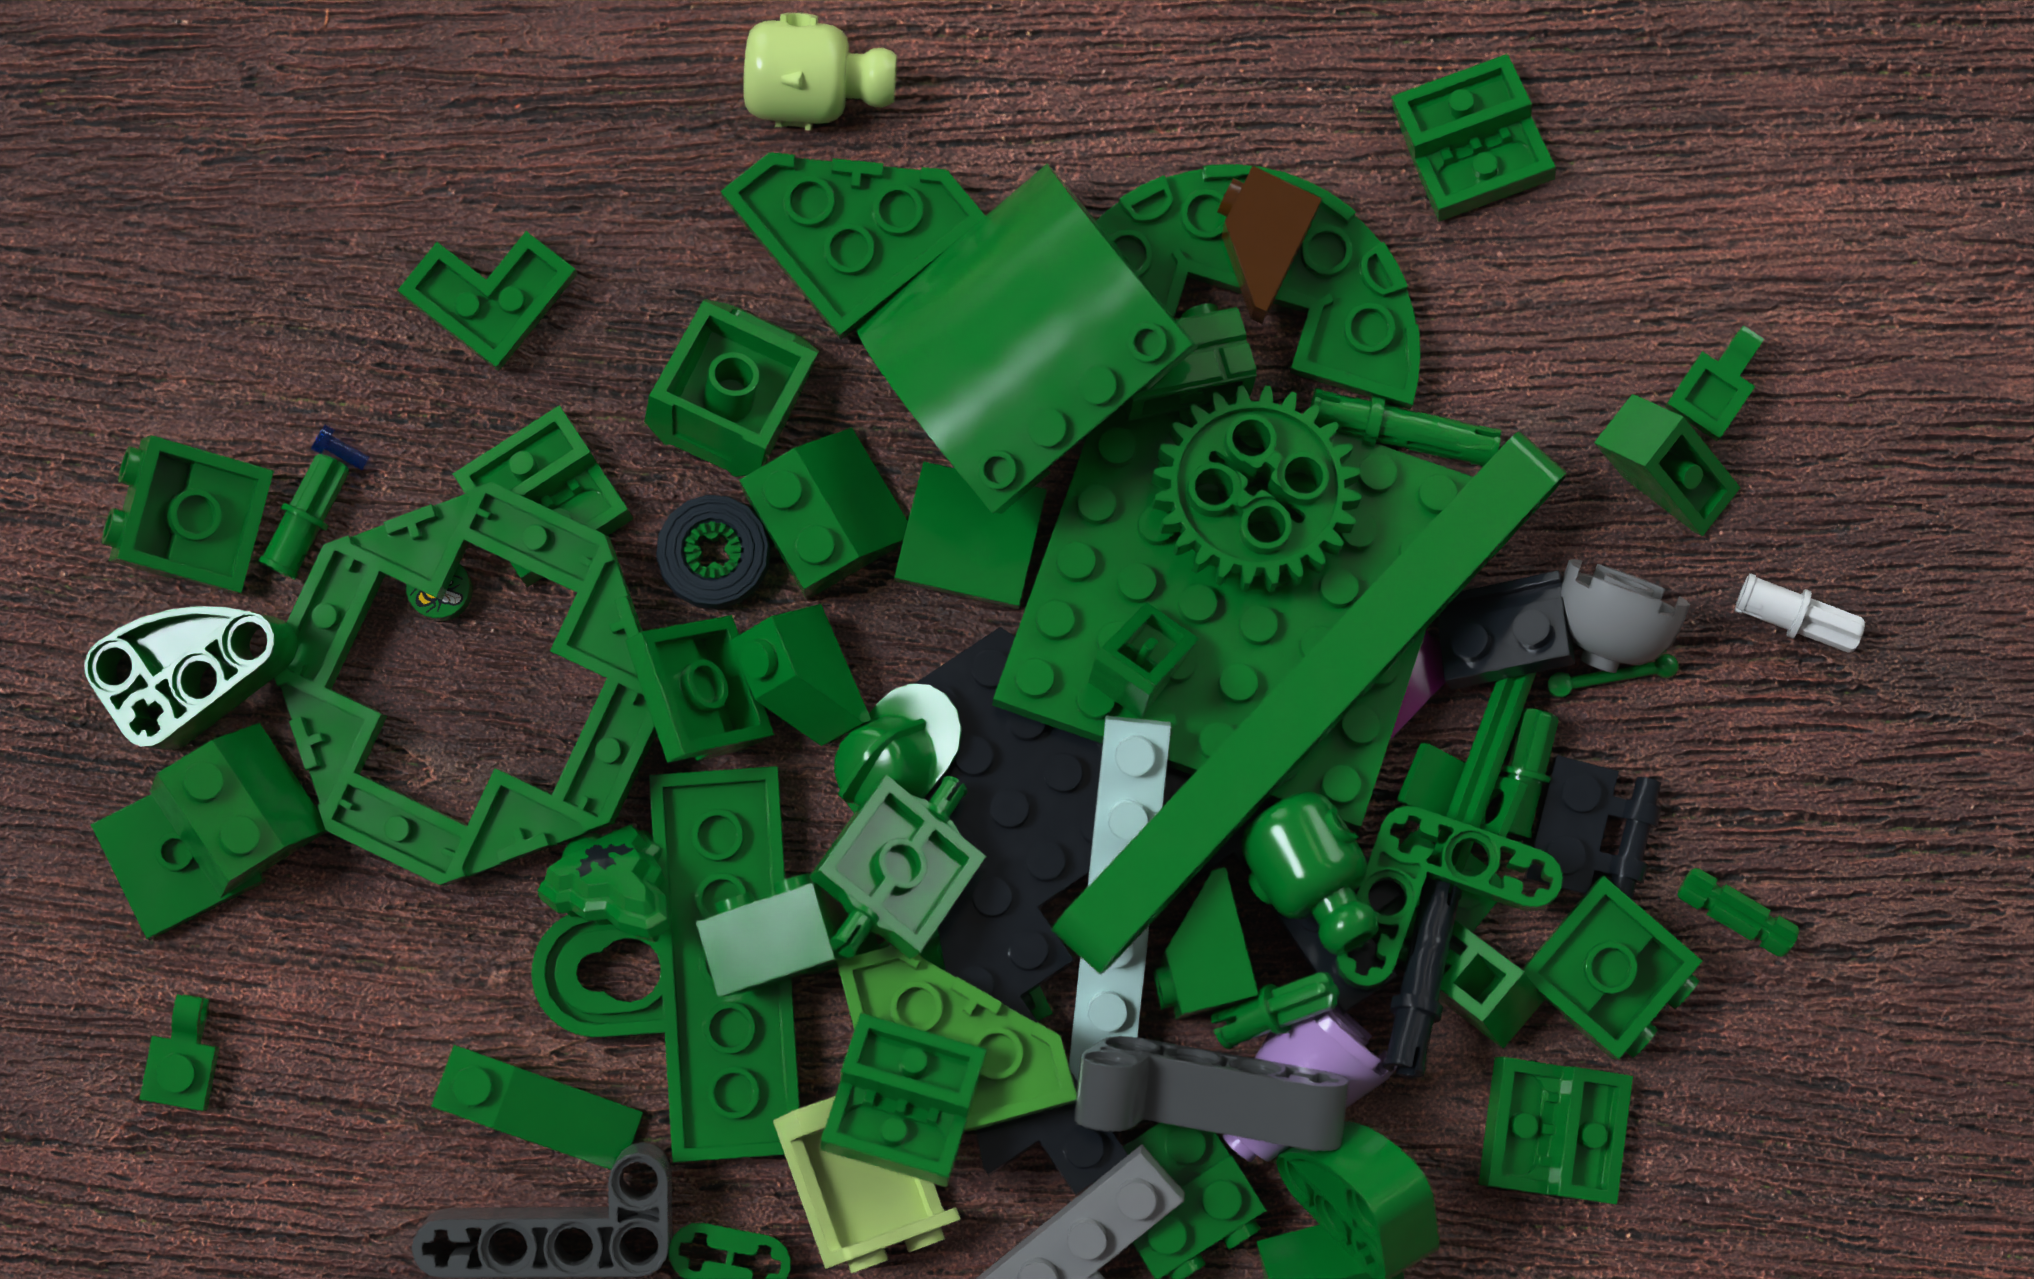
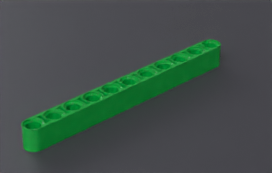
M1520 431L1515 433L1057 920L1051 930L1100 975L1107 971L1542 506L1565 479L1567 472Z

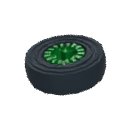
M704 495L684 502L668 516L658 534L656 558L663 580L677 597L699 608L722 609L741 603L759 588L769 570L771 546L763 523L749 506L729 496ZM720 537L726 539L728 543L724 550L729 561L724 566L716 562L711 563L708 567L701 566L700 561L703 558V553L698 547L699 543L704 539L711 543H715Z

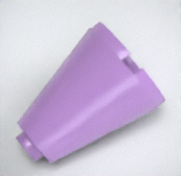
M1337 1006L1333 1010L1292 1024L1291 1030L1287 1034L1278 1036L1273 1032L1268 1033L1255 1056V1059L1322 1070L1346 1077L1349 1080L1346 1108L1388 1080L1394 1072L1383 1068L1387 1051L1384 1049L1378 1057L1370 1052L1365 1046L1369 1043L1368 1040L1372 1035L1348 1013L1343 1015ZM1223 1135L1227 1144L1249 1162H1252L1256 1156L1269 1162L1291 1147L1232 1135Z

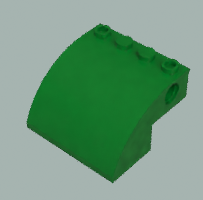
M1048 163L855 328L868 354L892 389L992 514H1002L1050 474L1051 472L1048 468L1143 387L1150 389L1198 348L1195 342L1128 264V258Z

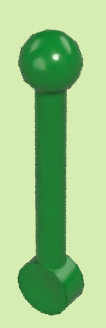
M1662 654L1658 659H1655V662L1618 668L1616 673L1600 671L1570 677L1567 673L1557 672L1548 679L1547 690L1555 698H1564L1572 689L1655 674L1662 678H1671L1677 674L1679 663L1673 655Z

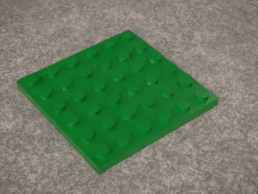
M1234 400L1226 401L1228 405L1234 404ZM1210 404L1200 406L1208 414L1211 413ZM1121 406L1087 435L993 697L992 706L1103 744L1106 716L1140 718L1088 683L1094 660L1100 649L1147 602L1199 638L1195 647L1142 718L1144 720L1171 722L1167 766L1194 775L1473 478L1472 476L1379 444H1375L1374 447L1362 444L1363 439L1359 437L1336 433L1331 442L1333 446L1340 444H1352L1353 446L1350 457L1341 465L1360 468L1361 472L1357 483L1346 488L1362 494L1357 509L1344 510L1353 516L1356 522L1351 533L1336 532L1344 542L1340 553L1334 555L1321 549L1326 560L1323 570L1318 574L1303 563L1304 576L1301 583L1297 586L1283 572L1279 574L1274 592L1267 590L1262 576H1254L1249 590L1242 592L1239 574L1231 572L1227 580L1221 586L1216 585L1217 567L1210 563L1197 574L1194 573L1192 569L1197 553L1193 549L1177 556L1173 553L1175 543L1181 535L1180 532L1161 534L1159 530L1162 519L1171 511L1156 510L1152 507L1154 495L1166 490L1151 483L1155 468L1169 467L1157 458L1161 444L1176 445L1169 436L1174 422L1182 423L1192 428L1187 417L1189 409L1128 421L1125 417L1123 406ZM1243 435L1233 440L1236 449L1247 456L1260 455L1265 451L1262 443L1252 436ZM1209 456L1211 462L1224 465L1222 458L1219 456ZM1294 472L1285 477L1287 485L1298 493L1307 494L1317 489L1315 482L1304 473ZM1257 481L1252 487L1246 486L1245 491L1255 496L1261 490L1266 491L1267 486ZM1203 484L1195 489L1197 496L1209 505H1219L1228 500L1226 493L1214 484ZM1289 513L1293 521L1297 523L1304 521L1300 514ZM1256 521L1247 526L1250 534L1260 542L1270 543L1280 538L1277 529L1266 521ZM1426 630L1266 801L1277 804L1298 793H1319L1337 808L1347 828L1358 833Z

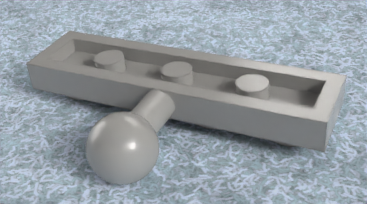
M1141 1144L976 1279H1105L1098 1269L1184 1201L1185 1192Z

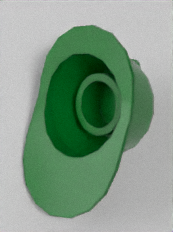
M910 683L889 692L869 713L871 721L851 731L840 743L834 762V774L840 788L838 796L847 803L853 813L859 808L876 782L885 775H888L911 795L925 799L950 768L960 749L962 726L959 713L947 694L931 685Z

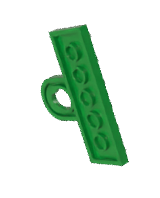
M778 766L649 775L653 842L661 848L662 853L658 864L665 878L659 889L667 899L670 929L660 934L658 941L653 942L621 932L613 924L599 925L595 921H586L579 915L572 917L566 915L546 931L535 950L531 970L535 996L543 1011L553 1022L576 1035L589 1038L665 1034L673 1163L785 1155L773 1120L800 1109L792 978L744 994L718 997L696 921L717 915L715 903L746 893H752L755 902L774 896L773 884L786 879ZM626 939L642 941L651 946L658 956L661 967L659 981L651 993L637 1001H618L607 995L604 991H589L581 985L578 979L577 972L581 961L588 955L603 953L615 941Z

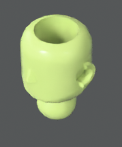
M782 13L780 14V21H763L756 24L749 32L744 61L743 95L745 107L758 118L775 121V127L799 126L811 131L813 123H829L838 119L843 114L846 98L862 99L873 107L888 106L894 103L897 55L885 48H874L864 54L849 53L848 38L842 30L832 25L818 23V16L813 14Z

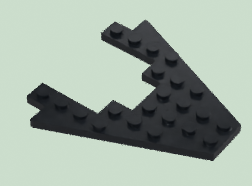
M999 627L914 683L931 685L947 694L958 710L962 726L960 749L950 768L924 800L930 801L946 776H952L959 780L953 790L963 783L968 793L959 802L949 819L953 821L961 836L986 856L938 926L946 972L959 977L1001 1001L1005 1006L1038 1023L1022 998L1074 963L1073 958L1058 936L1051 930L1052 927L1039 909L1089 876L1103 744L992 706L993 697L1015 639L1014 635ZM1168 766L1166 767L1162 807L1193 775ZM1265 801L1186 887L1232 856L1248 877L1252 871L1242 855V834L1257 816L1275 804ZM1364 855L1366 859V864L1368 865L1370 858ZM1383 880L1371 887L1368 899L1372 908L1379 913L1404 896L1405 892L1396 882ZM1360 886L1354 891V893L1356 894V896H1357V893H1358V891H1359ZM1266 904L1314 974L1319 972L1330 974L1334 984L1339 989L1340 997L1337 999V1007L1343 1015L1397 978L1398 974L1393 969L1388 980L1377 988L1369 990L1354 988L1340 976L1336 965L1337 955L1330 953L1323 947L1319 938V924L1314 916L1302 920L1291 919L1281 915L1273 905ZM1372 938L1364 943L1361 950L1348 952L1347 957L1356 961L1355 972L1359 975L1367 976L1372 967L1382 969L1384 966V960L1376 957L1377 944ZM1070 1070L1077 1095L1078 1081ZM1076 1102L976 1129L982 1165L988 1177L1040 1143L1075 1197L1111 1170L1128 1154L1112 1131L1091 1129L1078 1124L1075 1121Z

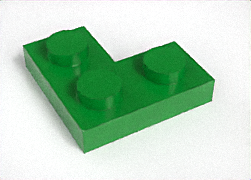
M525 231L487 279L478 274L440 243L436 242L397 291L405 300L499 372L578 274L574 267Z

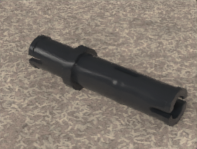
M1441 880L1424 881L1412 939L1409 945L1401 991L1399 995L1392 997L1390 1012L1395 1015L1383 1068L1391 1072L1397 1066L1395 1074L1403 1077L1421 1078L1424 1076L1426 1068L1424 1066L1433 1023L1441 1021L1443 1006L1438 1002L1449 954L1458 903L1462 897L1463 890L1453 886L1449 893L1450 883Z

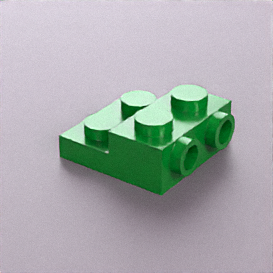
M153 435L142 438L139 449L131 446L127 448L121 463L118 482L129 487L123 509L111 508L104 526L102 544L112 547L108 561L167 578H180L233 594L242 593L274 471Z
M732 615L642 631L625 640L667 763L695 757L696 761L740 752L774 735L765 707L754 700L729 642L739 635Z
M1601 876L1521 970L1526 973L1539 993L1564 1015L1563 1018L1608 1057L1620 1059L1625 1052L1634 1058L1650 1042L1658 1031L1650 1022L1667 1003L1673 1009H1676L1691 994L1700 981L1692 973L1703 961L1605 876Z
M1160 1122L1122 1146L1129 1155L1142 1144L1185 1192L1184 1201L1132 1242L1133 1247L1153 1279H1160L1166 1274L1170 1279H1184L1207 1264L1200 1254L1205 1249L1222 1239L1229 1250L1261 1230L1255 1218L1267 1210L1233 1156L1228 1153L1215 1132Z

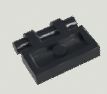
M1559 755L1553 758L1549 774L1551 780L1550 784L1546 786L1532 847L1543 850L1553 856L1560 865L1563 875L1560 890L1584 896L1590 890L1594 873L1612 877L1611 882L1633 900L1637 883L1644 884L1648 864L1642 861L1650 828H1657L1662 810L1656 806L1661 782L1638 776L1631 800L1613 796L1619 771ZM1607 818L1625 822L1618 855L1599 851ZM1531 864L1525 872L1523 880L1547 887L1550 886L1549 882L1541 878L1542 867Z

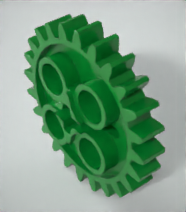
M1265 385L1259 401H1251L1245 387L1238 386L1234 404L1228 405L1224 397L1215 392L1212 394L1210 401V414L1193 404L1190 406L1187 415L1192 428L1182 423L1174 422L1169 436L1176 445L1161 444L1157 458L1169 467L1155 468L1151 483L1166 490L1154 495L1152 507L1156 510L1171 511V513L1162 519L1159 530L1161 534L1180 532L1181 535L1175 543L1173 553L1177 556L1193 549L1197 553L1192 569L1194 573L1197 574L1210 563L1216 566V585L1221 586L1227 580L1231 572L1239 574L1242 592L1249 590L1254 576H1262L1267 590L1274 592L1279 574L1283 572L1297 586L1301 583L1304 576L1302 564H1306L1310 569L1319 574L1326 563L1321 549L1330 554L1338 555L1344 542L1336 532L1351 533L1356 519L1344 510L1357 509L1362 494L1346 487L1357 483L1361 472L1360 468L1341 465L1350 457L1353 446L1352 444L1332 445L1331 442L1337 433L1339 424L1333 422L1319 428L1315 424L1320 406L1317 404L1308 408L1303 414L1295 411L1297 393L1291 392L1285 398L1282 405L1273 403L1271 386ZM1243 435L1252 436L1262 443L1265 451L1260 455L1247 456L1236 449L1233 440ZM1209 456H1219L1222 458L1224 465L1211 462ZM1294 472L1304 473L1315 482L1317 489L1307 494L1298 493L1287 485L1285 477ZM1257 481L1267 486L1266 491L1261 490L1255 496L1245 491L1246 486L1252 487ZM1203 484H1214L1226 493L1228 500L1219 505H1209L1197 496L1195 489ZM1289 513L1300 514L1304 521L1301 523L1293 521ZM1256 521H1266L1277 529L1280 538L1270 543L1260 542L1250 534L1247 526Z

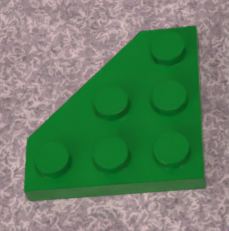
M769 152L720 191L725 202L840 340L853 331L861 322L986 216L947 169L921 167V170L886 167L884 163L835 158L832 161L795 158L794 154Z

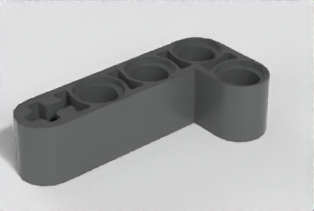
M1114 1036L1102 1039L1081 1055L1075 1121L1091 1129L1122 1131L1133 1128L1145 1119L1308 1150H1336L1342 1144L1349 1080L1339 1074L1137 1037Z
M641 1142L631 1144L622 1150L610 1171L608 1182L609 1207H471L437 1210L427 1217L413 1239L412 1253L414 1261L423 1272L439 1278L640 1277L650 1275L658 1270L665 1261L673 1235L672 1169L670 1160L665 1152L654 1144ZM634 1162L646 1163L656 1172L658 1184L648 1191L634 1190L624 1180V1167ZM572 1227L584 1230L592 1239V1251L582 1256L570 1255L560 1245L559 1233ZM635 1227L647 1228L656 1236L659 1247L652 1254L645 1256L636 1255L625 1245L624 1233ZM477 1228L482 1229L477 1248L479 1257L474 1256L477 1243L457 1244L450 1256L443 1255L441 1244L431 1243L440 1229L448 1230V1238L452 1242H470ZM503 1228L516 1229L526 1239L527 1251L522 1255L514 1257L503 1254L495 1245V1232Z

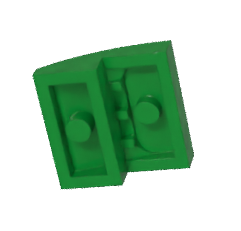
M1508 54L1391 96V103L1404 140L1438 222L1555 179L1556 166L1533 121L1532 103Z
M560 405L453 473L465 494L467 490L493 482L607 536L634 519ZM510 561L527 588L543 578V576Z
M924 461L894 577L895 582L1019 609L1047 489L1034 486L1002 514H992L955 468Z
M860 1013L841 1069L840 1084L821 1138L820 1150L947 1187L970 1114L987 1049Z
M1494 1057L1478 1185L1617 1205L1633 1076L1510 1057Z

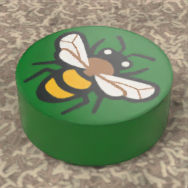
M459 564L443 600L406 584V593L411 605L421 615L434 621H448L456 618L466 610L472 598L473 584L467 570Z

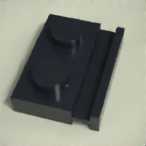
M1558 570L1461 591L1439 615L1440 622L1438 623L1444 679L1451 690L1575 664L1573 641L1568 629L1563 598L1561 596L1563 577Z

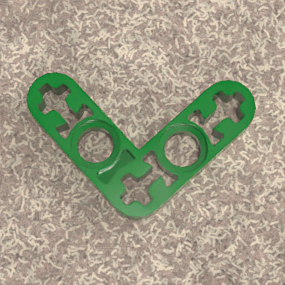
M1414 806L1396 808L1386 816L1381 825L1367 865V874L1357 893L1360 901L1370 905L1368 899L1369 890L1377 882L1390 880L1402 887L1405 892L1406 903L1400 912L1390 916L1381 915L1376 912L1379 920L1378 928L1396 929V937L1392 940L1386 934H1381L1376 948V957L1384 960L1382 969L1372 967L1367 976L1359 975L1355 972L1356 961L1347 957L1348 953L1337 955L1336 965L1338 972L1346 983L1357 989L1369 990L1377 988L1388 980L1398 959L1426 877L1448 882L1451 886H1457L1460 889L1520 910L1533 912L1550 905L1559 893L1563 879L1560 865L1553 856L1543 850ZM1407 821H1414L1419 824L1418 835L1435 843L1439 835L1438 829L1451 833L1442 848L1440 866L1427 862L1434 851L1433 849L1414 845L1409 854L1397 850L1399 839L1390 835V830L1392 828L1403 829ZM1466 841L1477 842L1482 845L1487 851L1489 858L1487 869L1476 876H1465L1459 873L1453 866L1451 859L1454 847ZM1500 851L1513 855L1507 865L1509 869L1526 872L1531 864L1542 867L1541 878L1550 883L1549 890L1538 888L1533 897H1528L1521 893L1523 883L1507 875H1504L1502 878V888L1490 885L1489 882L1500 864ZM1364 944L1354 950H1361Z

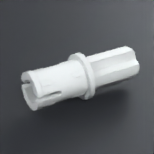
M1749 573L1743 584L1735 606V612L1744 613L1786 629L1787 637L1793 639L1796 634H1800L1847 653L1854 652L1865 628V621L1862 617L1812 599V592L1807 589L1802 594L1757 578L1756 575Z

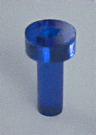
M325 424L314 441L311 450L318 454H323L326 450L356 468L363 470L370 457L333 436L335 429Z

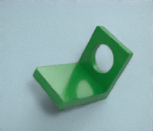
M1421 743L1397 797L1398 802L1406 806L1420 807L1446 817L1465 763L1431 744ZM1498 776L1479 828L1506 838L1528 784L1518 779ZM1504 793V803L1500 813L1492 822L1486 824L1485 817L1488 806L1497 795Z

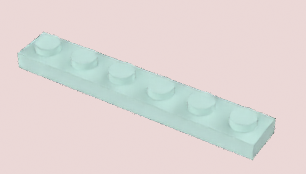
M1106 716L1088 886L1161 810L1171 722ZM1149 926L1102 975L1080 957L1069 1057V1069L1077 1081L1079 1080L1082 1053L1108 1037H1137Z

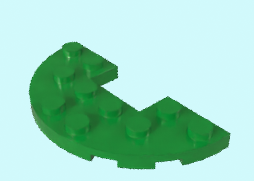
M1240 164L1203 166V169L1187 171L1169 177L1163 175L1119 198L1114 206L1096 220L1128 258V264L1174 318L1187 278L1242 294L1222 239V232L1227 217L1217 213L1233 178L1244 183L1252 166ZM1255 166L1322 198L1317 215L1273 304L1307 314L1290 373L1370 398L1372 396L1385 398L1387 403L1411 409L1419 378L1420 333L1418 324L1416 325L1414 309L1407 290L1408 284L1384 241L1380 242L1368 226L1355 215L1356 211L1332 193L1286 172Z

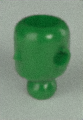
M1302 792L1271 806L1257 816L1244 830L1241 837V848L1245 862L1252 871L1248 875L1249 885L1259 899L1266 904L1273 905L1281 915L1287 918L1302 920L1314 916L1319 924V938L1323 947L1330 953L1343 955L1361 946L1378 932L1379 920L1377 913L1368 903L1360 901L1354 893L1367 874L1366 859L1355 840L1358 836L1349 831L1337 808L1319 793Z

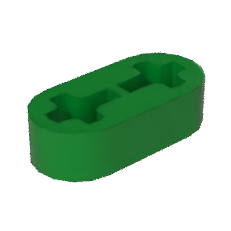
M691 1223L682 1227L673 1236L669 1246V1259L672 1267L685 1279H754V1270L734 1265L736 1253L757 1255L760 1245L772 1247L771 1258L781 1261L779 1274H768L765 1279H788L792 1270V1257L788 1248L777 1238L755 1232L708 1223ZM697 1233H704L708 1235L707 1246L728 1251L726 1263L705 1261L701 1271H694L690 1269V1258L681 1255V1246L683 1243L694 1242Z

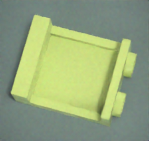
M835 1096L794 1110L773 1120L825 1269L847 1261L852 1274L887 1261L888 1258L884 1247L905 1241L909 1253L942 1241L945 1237L941 1227L960 1220L956 1207L947 1211L943 1209L934 1183L820 1150L821 1138Z

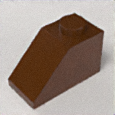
M1252 166L1244 183L1233 178L1217 213L1227 217L1222 232V239L1250 318L1263 324L1317 215L1322 198L1255 166Z

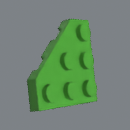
M894 946L836 961L854 1030L860 1013H864L987 1049L964 1133L1077 1101L1075 1087L1059 1034L1039 1023L1033 1022L959 977H955L926 961L922 956L917 954L911 959L907 958Z

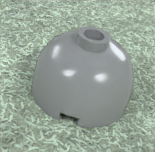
M1569 560L1562 578L1561 596L1572 641L1584 649L1580 658L1581 661L1595 668L1616 673L1620 663L1642 665L1658 659L1672 646L1683 626L1690 607L1687 600L1679 596L1674 608L1661 601L1665 591L1663 587L1597 564L1593 575L1580 573L1579 570L1583 560Z

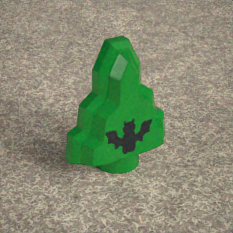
M631 824L605 836L590 832L574 838L564 849L562 858L547 868L545 879L537 890L540 900L557 913H567L571 917L579 915L586 921H595L599 925L613 924L621 932L635 935L641 939L656 942L660 934L670 929L667 899L659 889L665 880L663 871L658 864L662 853L661 848L653 842V837L648 831H638Z

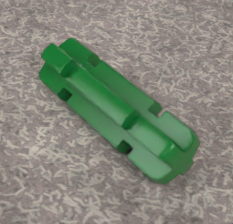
M1694 868L1687 873L1678 890L1677 895L1679 899L1696 909H1701L1703 906L1708 909L1706 915L1750 941L1755 938L1761 940L1759 946L1776 956L1783 957L1790 952L1799 935L1800 929L1797 925L1780 915L1775 918L1769 915L1770 909L1727 884L1722 887L1716 884L1717 878L1700 868Z

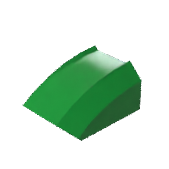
M704 299L649 395L644 422L664 445H673L729 471L733 477L746 476L765 465L799 398L819 351L803 337L734 305Z

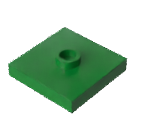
M151 794L91 824L133 913L148 940H152L266 882L263 874L260 873L220 898Z

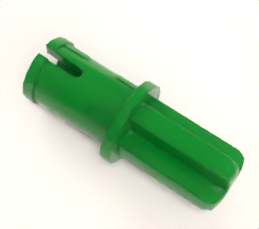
M318 454L314 457L290 505L287 503L282 504L281 509L285 511V514L266 551L258 562L286 577L296 580L297 573L320 530L326 532L329 527L324 521L349 475V468L345 464L325 454Z
M1525 708L1522 711L1508 766L1502 765L1500 770L1506 773L1505 777L1518 779L1528 784L1508 832L1509 834L1525 838H1531L1532 835L1531 829L1543 783L1550 784L1551 777L1546 776L1545 773L1559 721L1557 716L1543 710ZM1504 793L1500 795L1495 818L1502 809Z
M1326 972L1313 974L1279 988L1274 984L1262 986L1258 996L1227 1007H1220L1213 1011L1212 1024L1224 1021L1227 1023L1226 1026L1213 1029L1215 1036L1223 1047L1231 1049L1237 1047L1240 1043L1270 1032L1278 1036L1287 1034L1291 1030L1292 1024L1333 1010L1337 1006V999L1340 997L1338 986L1334 984L1330 974Z

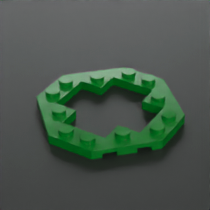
M488 482L467 490L466 494L437 505L430 504L387 520L383 522L384 525L355 536L347 535L322 546L286 622L293 628L297 638V651L294 660L274 678L277 686L281 687L292 719L289 723L305 770H309L320 802L317 806L326 831L441 886H447L615 823L657 732L625 640L643 630L609 536L498 484ZM469 543H472L577 592L550 652L607 679L553 793L551 794L507 772L494 768L468 825L360 774L387 715L332 690V687L385 575L387 574L443 600Z

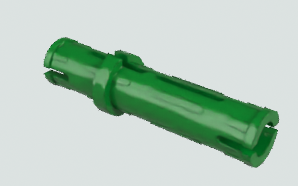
M1315 388L1310 407L1315 404L1320 406L1315 424L1321 428L1329 423L1337 422L1339 424L1337 433L1362 438V444L1373 447L1376 443L1392 445L1424 454L1464 461L1478 466H1484L1499 450L1501 429L1477 426L1459 420L1401 409L1385 404V398L1372 396L1369 401L1339 395L1319 388Z

